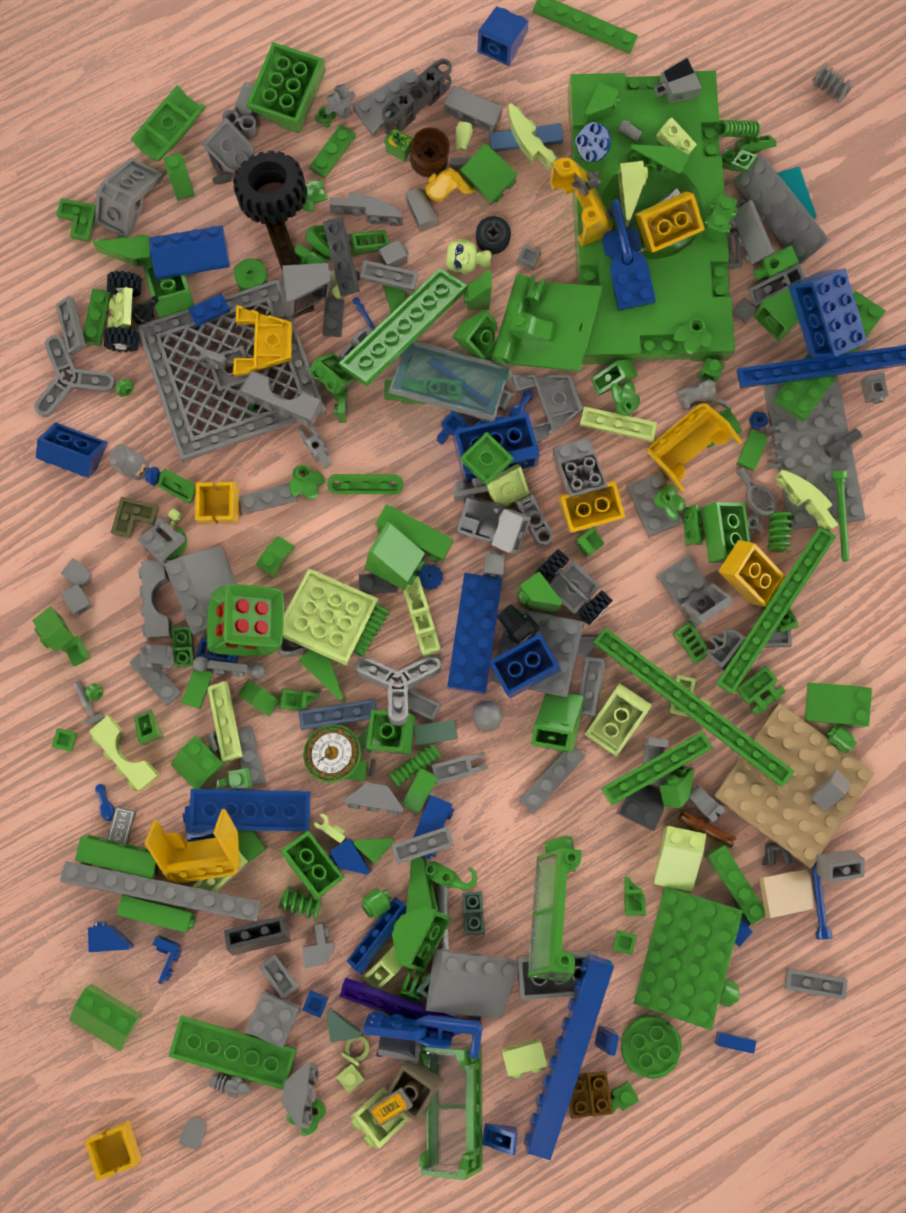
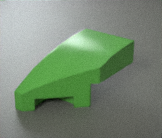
M281 689L279 708L300 711L317 699L320 694Z
M624 877L625 916H645L646 908L643 890L638 888L629 877Z

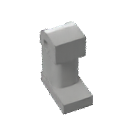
M651 737L644 739L642 765L663 754L664 749L668 748L669 740ZM663 777L649 785L659 786L663 782Z

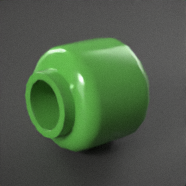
M375 888L363 897L361 907L370 918H380L390 910V900L392 898L386 890L381 891Z
M725 979L719 1004L724 1007H731L740 999L739 987L735 982Z

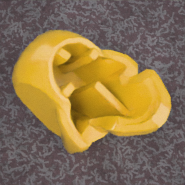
M451 167L440 171L437 175L433 173L427 179L428 183L425 186V193L434 202H442L456 188L464 194L475 191V187H472L460 176L459 172H456Z

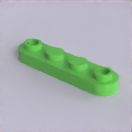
M333 474L328 479L327 487L334 494H398L403 489V479L396 474Z

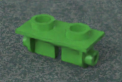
M692 505L683 510L686 546L691 544L702 545L705 540L703 527H699L702 524V510H700L699 506Z

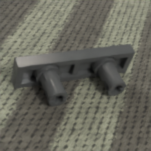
M343 217L324 221L323 224L340 296L360 292L358 285L360 273L355 271L349 247L352 237L350 234H346Z

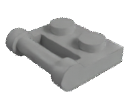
M159 517L156 519L155 525L137 541L161 563L184 543L185 537L173 530L163 517ZM163 530L172 538V541L167 542L159 533Z

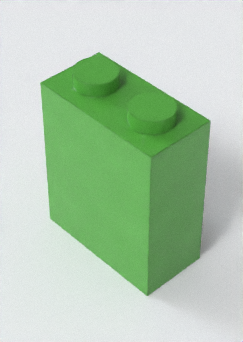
M487 143L460 169V175L472 187H475V190L490 205L494 202L498 203L504 196L503 192L507 188L510 190L517 182L515 180L517 173Z

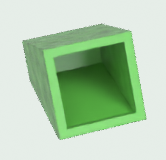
M387 522L368 552L364 569L405 591L408 585L412 586L414 583L416 571H421L423 568L425 553L392 524Z

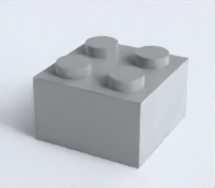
M264 990L245 1032L283 1048L301 1005L285 998L282 999L280 996Z

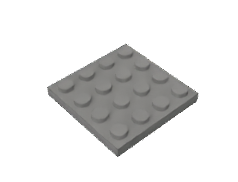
M516 608L523 615L528 613L539 625L540 630L535 636L539 633L542 634L562 670L528 690L567 698L584 622ZM527 621L512 635L520 643L522 638L530 631H533L534 628ZM505 628L503 629L497 657L516 647L504 634L506 632ZM493 671L491 681L500 683L495 672Z

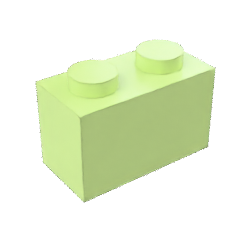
M540 1038L501 1049L508 1077L519 1078L528 1071H532V1073L541 1072L544 1070L543 1067L547 1066Z

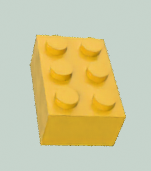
M687 191L635 214L645 248L652 253L705 230L694 193Z
M740 540L737 541L718 571L750 604L767 607L786 577L755 543Z

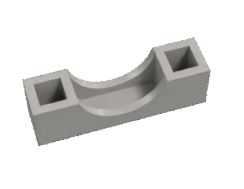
M251 371L242 389L244 398L249 403L261 404L268 411H278L281 416L288 419L290 417L297 419L296 421L304 426H307V424L313 426L322 409L320 399L305 393L292 400L277 398L271 392L269 378Z
M158 560L143 561L138 569L139 578L142 579L140 596L143 598L144 605H141V614L145 619V624H142V633L149 640L172 638V619L160 614L155 605L157 591L161 586L169 582V575L164 566L167 563L165 560L161 563Z

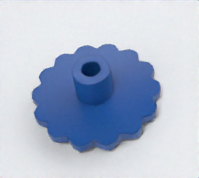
M427 564L423 566L421 571H418L417 576H419L421 585L425 590L437 589L441 585L443 580L442 572L436 565Z

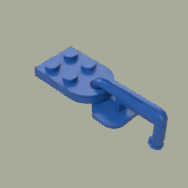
M614 199L607 212L610 217H614L616 230L608 231L604 234L602 245L605 255L612 259L610 277L618 311L653 304L656 302L648 263L645 257L638 252L641 247L639 233L632 227L626 228L620 201Z
M372 1012V1014L368 1013L363 1027V1034L414 1040L426 1047L439 1049L450 1048L452 1042V1035L442 1031L472 1034L471 1048L467 1054L471 1058H479L482 1026L478 1021L426 1015L415 1020L404 1018L400 1014L386 1016L382 1012ZM427 1027H428V1028H436V1029H438V1032H437V1031H426V1030H427Z

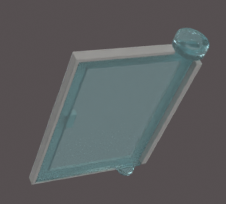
M419 341L412 343L399 356L401 360L389 388L390 394L494 422L505 383H510L512 371H509L508 368L502 367L503 365L493 361Z

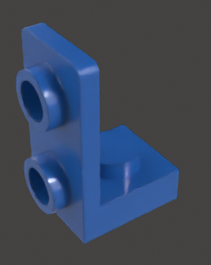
M159 935L155 937L152 945L156 946V950L165 954L170 952L158 980L159 984H163L165 981L170 980L173 973L171 967L174 961H178L182 951L179 950L181 944Z

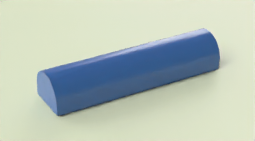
M394 897L391 901L390 910L376 921L347 960L352 968L360 974L364 973L391 937L395 922L401 915L406 914L407 905L397 897Z

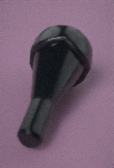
M153 296L147 303L135 306L132 317L137 324L142 325L153 321V311L155 305L159 302L158 297Z

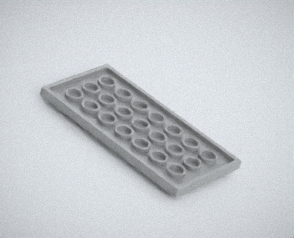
M838 377L804 423L773 402V399L785 383L764 385L763 390L770 427L781 426V430H771L781 433L772 437V439L781 441L774 444L775 450H778L777 447L781 448V450L775 451L776 458L779 455L782 456L776 459L779 464H782V468H778V471L785 470L805 479L822 492L832 503V506L827 510L839 524L836 484L832 480L831 472L846 470L848 479L844 483L847 522L864 520L865 513L852 446L845 447L844 450L831 458L824 452L826 447L849 433ZM782 489L786 512L794 514V516L788 517L789 520L793 521V524H789V527L793 528V530L818 527L817 519L814 515L808 513L805 508L806 505L804 503L800 506L793 504L788 498V493L785 489Z

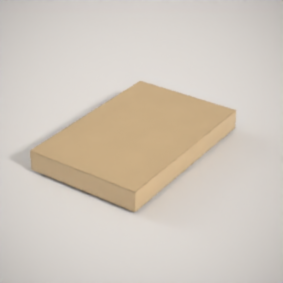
M809 869L759 878L766 918L816 909Z

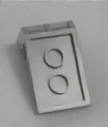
M130 158L101 182L96 195L95 223L128 238L142 210L143 196L163 180V173Z
M689 555L656 576L688 622H691L694 628H697L734 603L729 594L714 583L712 585L708 583Z

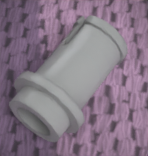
M624 120L618 129L621 132L620 134L624 133L635 140V142H638L643 134V131L631 125L629 120Z

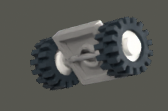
M558 549L539 567L535 574L540 571L547 582H550L556 575L557 577L550 584L551 588L573 614L586 604L578 616L590 625L606 610L613 600L603 590L591 600V597L601 586L574 560L562 571L561 569L570 559Z

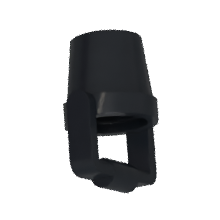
M512 604L507 606L497 616L506 629L504 634L515 646L534 637L540 630L539 625L528 613L523 615ZM528 621L534 630L524 636L519 643L512 634Z

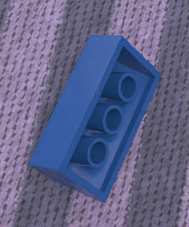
M223 225L149 238L156 280L230 267L228 244Z

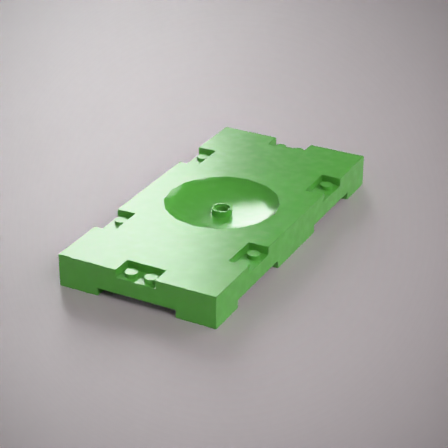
M694 71L702 87L699 97L676 103H669L666 95L656 97L654 86L660 84L661 75L625 77V73L570 74L568 108L572 160L586 170L587 173L599 172L601 183L595 188L606 210L614 199L620 201L619 167L621 163L634 162L628 157L632 144L664 146L657 140L656 134L671 117L697 144L689 153L690 157L677 182L667 180L663 175L656 171H650L647 168L648 179H646V185L643 186L629 227L640 230L635 214L656 205L675 188L679 190L680 194L686 191L694 193L703 224L707 215L711 216L712 211L709 209L713 200H718L720 193L724 195L722 156H720L719 136L716 133V124L719 121L716 71ZM599 82L620 90L618 98L621 100L617 110L613 109L610 116L594 121L608 129L611 136V146L603 159L598 162H588L580 156L575 139L583 127L588 125L583 123L584 114ZM624 120H629L631 125L643 131L638 142H635V140L624 133L620 134L621 132L618 129ZM573 192L578 285L603 287L582 365L613 364L617 360L626 359L631 361L691 359L692 362L706 361L708 357L719 361H728L735 351L732 300L729 297L727 235L723 236L721 242H717L704 237V231H701L653 253L646 250L643 239H640L641 247L638 252L645 257L648 263L656 302L618 311L610 277L612 259L604 253L602 238L583 247L581 246L578 236L583 232L582 226L584 223L581 218L583 208L575 192ZM610 217L613 222V231L616 230L614 217ZM693 318H700L704 321L706 330L711 334L712 342L709 348L700 346L697 352L689 355L684 349L683 342L674 341V334L679 326L687 325L689 320ZM693 326L694 330H699L697 326Z

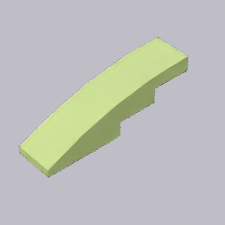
M417 576L412 586L408 585L403 592L422 655L427 657L440 653L441 648L419 576Z

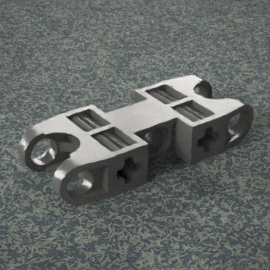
M439 59L419 75V81L407 92L403 89L383 108L382 119L385 121L383 123V131L386 135L392 132L386 129L389 124H394L397 130L403 131L416 119V114L427 104L431 106L451 87L452 80L449 74L451 73L452 65L450 61ZM441 64H446L449 68L443 72L438 67ZM447 79L448 83L446 85H443L445 80ZM391 111L390 115L386 117L385 113Z

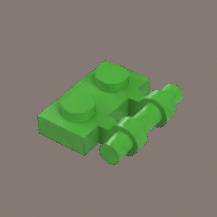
M767 666L761 668L735 690L747 705L752 701L756 703V706L751 709L754 715L761 711L764 712L768 709V705L773 701L777 702L781 695L786 692L782 686L777 689L773 687L778 680ZM767 690L769 695L762 700L760 695Z

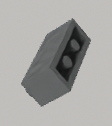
M283 916L224 930L226 949L232 955L291 941L288 921Z

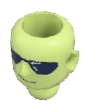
M458 239V241H452L448 245L446 266L449 270L462 274L473 272L476 265L489 268L491 252L488 250L478 252L476 244L466 239Z

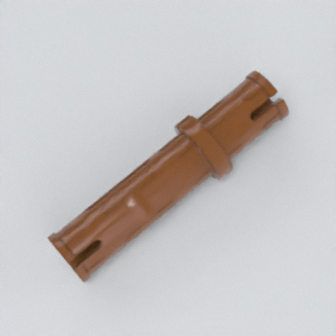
M682 810L679 815L681 817H678L679 822L692 827L695 832L699 831L729 848L733 847L735 843L733 840L736 841L735 836L705 822L702 817H696Z

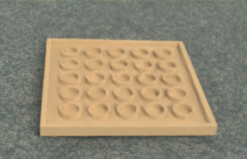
M778 703L753 740L795 772L786 784L780 787L756 767L740 757L713 797L781 848L787 850L789 854L805 866L812 868L817 861V855H821L875 773L850 754L840 751L827 740V737ZM837 769L851 784L846 795L827 811H824L810 797L831 773Z

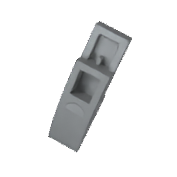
M349 192L348 199L330 198V211L336 215L352 214L357 217L366 215V222L373 225H379L380 223L390 226L403 225V214L380 199Z

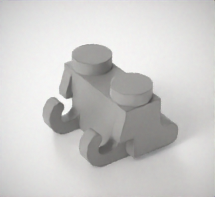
M146 644L145 647L140 648L141 668H153V665H160V669H172L174 654L171 645Z

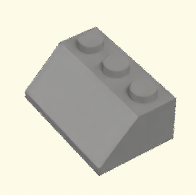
M753 200L738 208L735 218H731L730 223L733 229L737 228L739 235L736 237L740 246L744 245L746 252L743 254L747 263L751 262L752 266L762 262L764 258L774 254V251Z

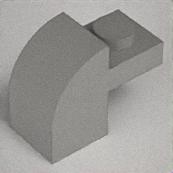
M324 922L315 924L317 944L302 947L304 968L324 964L334 952L335 941L327 942L330 934L329 928L325 926Z

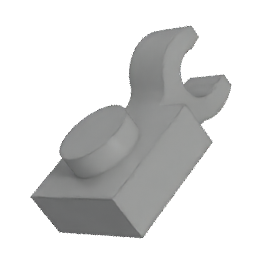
M196 347L197 352L201 353L199 357L192 356L196 363L207 361L208 365L212 368L226 369L228 362L224 355L208 349L206 351L202 347Z

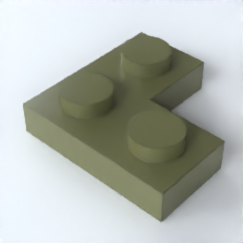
M121 497L111 534L131 539L136 521L155 524L159 506Z

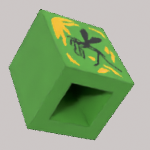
M394 128L391 134L388 133L385 138L386 152L405 162L411 152L413 138Z

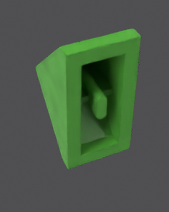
M250 679L247 680L238 693V696L269 717L280 702L279 699Z
M152 709L134 717L140 744L147 745L164 737Z
M394 838L355 840L354 846L373 863H376L394 843Z

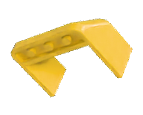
M702 403L648 447L647 452L666 476L684 492L685 488L679 481L685 477L686 468L684 465L712 442L716 445H723L730 438L739 445L743 442L725 418L708 404Z
M221 809L213 831L216 838L186 842L179 833H165L158 820H154L144 842L165 878L172 883L232 876L238 872L240 866L238 831L225 809Z

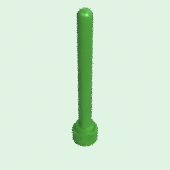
M841 470L831 472V476L837 490L841 557L843 562H848L850 558L844 483H846L848 478L847 471Z

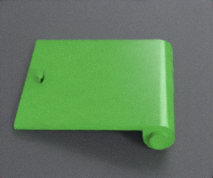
M522 274L516 275L492 360L495 361L494 363L503 366L506 364L580 372L603 287L547 283L540 295L539 303L532 302L530 306V301L525 299L530 277ZM514 313L532 314L536 318L554 322L556 328L552 342L518 340L509 330Z

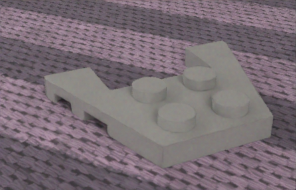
M512 375L517 393L532 388L537 390L547 419L545 423L532 426L537 444L583 411L571 375Z

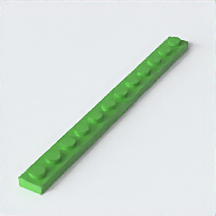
M606 627L594 640L593 644L780 787H783L795 772Z

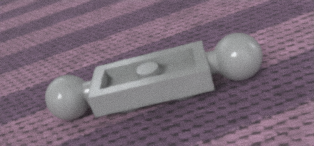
M202 656L195 658L193 661V667L198 672L210 669L213 670L214 674L225 675V672H233L232 676L237 677L251 674L254 678L258 679L262 678L266 673V668L261 663L249 666L245 664L208 661Z

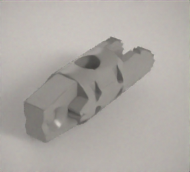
M308 425L310 432L313 433V436L308 439L305 432L299 428L297 432L310 450L316 463L321 461L326 469L332 466L327 457L331 453L323 443L315 427ZM319 444V447L314 449V446Z

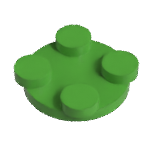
M245 259L234 267V277L240 291L268 283L266 268L259 259Z

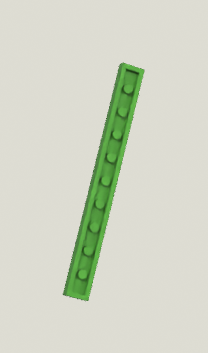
M821 526L818 528L717 681V686L731 695L734 694L833 543L836 535Z

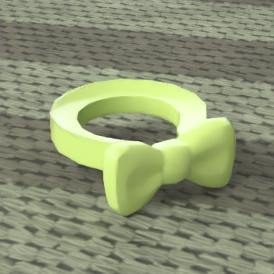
M363 1036L349 1039L346 1043L345 1052H342L341 1056L359 1066L360 1061L369 1052L367 1039ZM355 1040H360L365 1044V1051L362 1055L353 1058L350 1056V1044Z

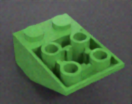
M545 693L534 725L531 745L574 754L585 696L568 693V697L565 698Z

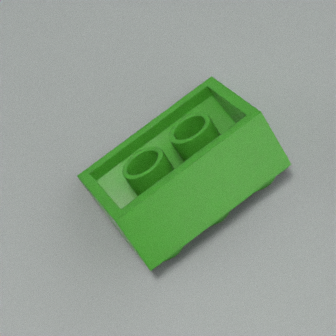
M715 502L701 507L709 563H724L738 540L751 543L745 503Z
M540 571L522 583L517 592V601L522 607L526 606L528 610L555 614L563 604Z
M309 831L279 851L316 900L345 878Z
M91 984L85 987L73 1008L69 1020L121 1051L142 1014Z

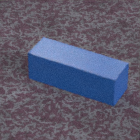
M717 1031L715 1044L754 1054L756 1040Z

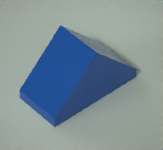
M485 1123L482 1144L514 1156L517 1144V1129L513 1126Z

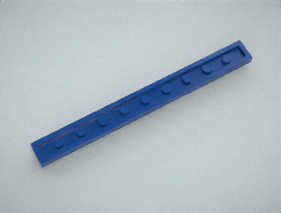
M906 345L844 353L836 357H815L738 368L736 372L740 389L906 366Z

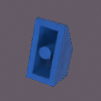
M351 838L329 851L331 853L329 858L340 869L366 875L371 873Z
M107 921L94 922V926L88 928V952L129 950L133 948V943L114 925H107Z

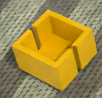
M213 482L196 483L195 521L201 525H218V522L222 525L239 524V486L235 482H217V485Z
M129 1120L113 1125L109 1129L106 1128L93 1133L84 1140L97 1181L115 1175L118 1171L120 1173L135 1167L142 1160Z

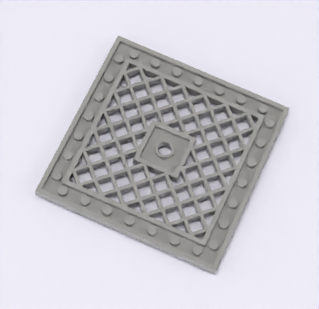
M279 279L224 297L231 312L196 327L188 309L137 326L182 462L298 423L297 419L292 417L289 419L285 418L275 410L261 414L264 408L258 403H255L260 406L257 413L248 410L251 405L249 402H247L245 408L237 405L240 398L245 399L242 389L250 373L234 377L233 373H227L226 370L229 366H234V358H254L253 355H250V352L254 347L255 329L250 327L251 324H236V316L234 319L229 318L236 315V306H242L244 309H253L255 311L261 309L266 311V316L272 315L292 322V360L283 363L281 368L272 366L265 368L263 374L257 371L255 373L269 378L270 383H272L271 392L277 398L288 400L285 398L288 391L296 394L294 399L305 393L321 400L322 409L318 416L326 414L316 382L309 372L310 366L292 316H285L283 291ZM224 321L231 323L228 330L221 328ZM235 326L243 329L240 335L232 333ZM206 327L213 329L210 336L203 334ZM247 331L254 333L251 341L244 338ZM218 332L225 334L222 342L215 339ZM188 333L196 335L192 342L185 340ZM230 337L237 340L233 347L226 344ZM171 338L178 341L175 348L168 346ZM200 338L207 340L203 348L206 351L207 349L209 350L212 343L219 346L216 353L226 357L228 362L226 369H215L206 362L196 363L192 359L191 354L194 349L201 347L197 345ZM241 342L248 345L246 351L243 346H240ZM182 344L190 346L186 354L179 351ZM166 350L172 352L169 359ZM176 355L183 357L180 365L173 362ZM188 360L195 363L192 370L185 368ZM288 363H289V366H290V368H291L292 373L285 370V368L287 367ZM200 365L207 368L204 375L197 373ZM171 366L177 369L175 374H173ZM270 369L278 372L275 379L267 376ZM182 371L189 374L186 381L179 379ZM211 371H212L214 380L208 378V376L210 375ZM282 374L290 377L287 384L279 381ZM193 377L201 379L197 387L190 384ZM294 380L298 390L291 387ZM205 382L212 384L209 392L202 389ZM177 383L183 385L180 392ZM241 386L239 391L234 390L235 388ZM276 386L284 388L280 396L273 393ZM187 388L194 390L191 398L184 395ZM217 388L219 393H223L221 397L214 395ZM229 392L236 395L233 403L225 400ZM199 393L206 396L203 403L196 401ZM211 398L218 401L215 409L207 406ZM182 399L188 402L186 408L184 407ZM193 404L200 407L197 415L190 412ZM223 404L230 406L227 414L219 411ZM235 409L242 412L239 419L231 417ZM205 410L212 412L209 420L202 418ZM247 414L253 416V417L244 419ZM217 415L224 418L221 425L213 423ZM188 416L191 417V418H194V420H193V422H192L191 425H190ZM199 421L206 424L202 432L195 429ZM228 421L234 422L232 424L227 425ZM210 427L216 428L215 430L209 431Z

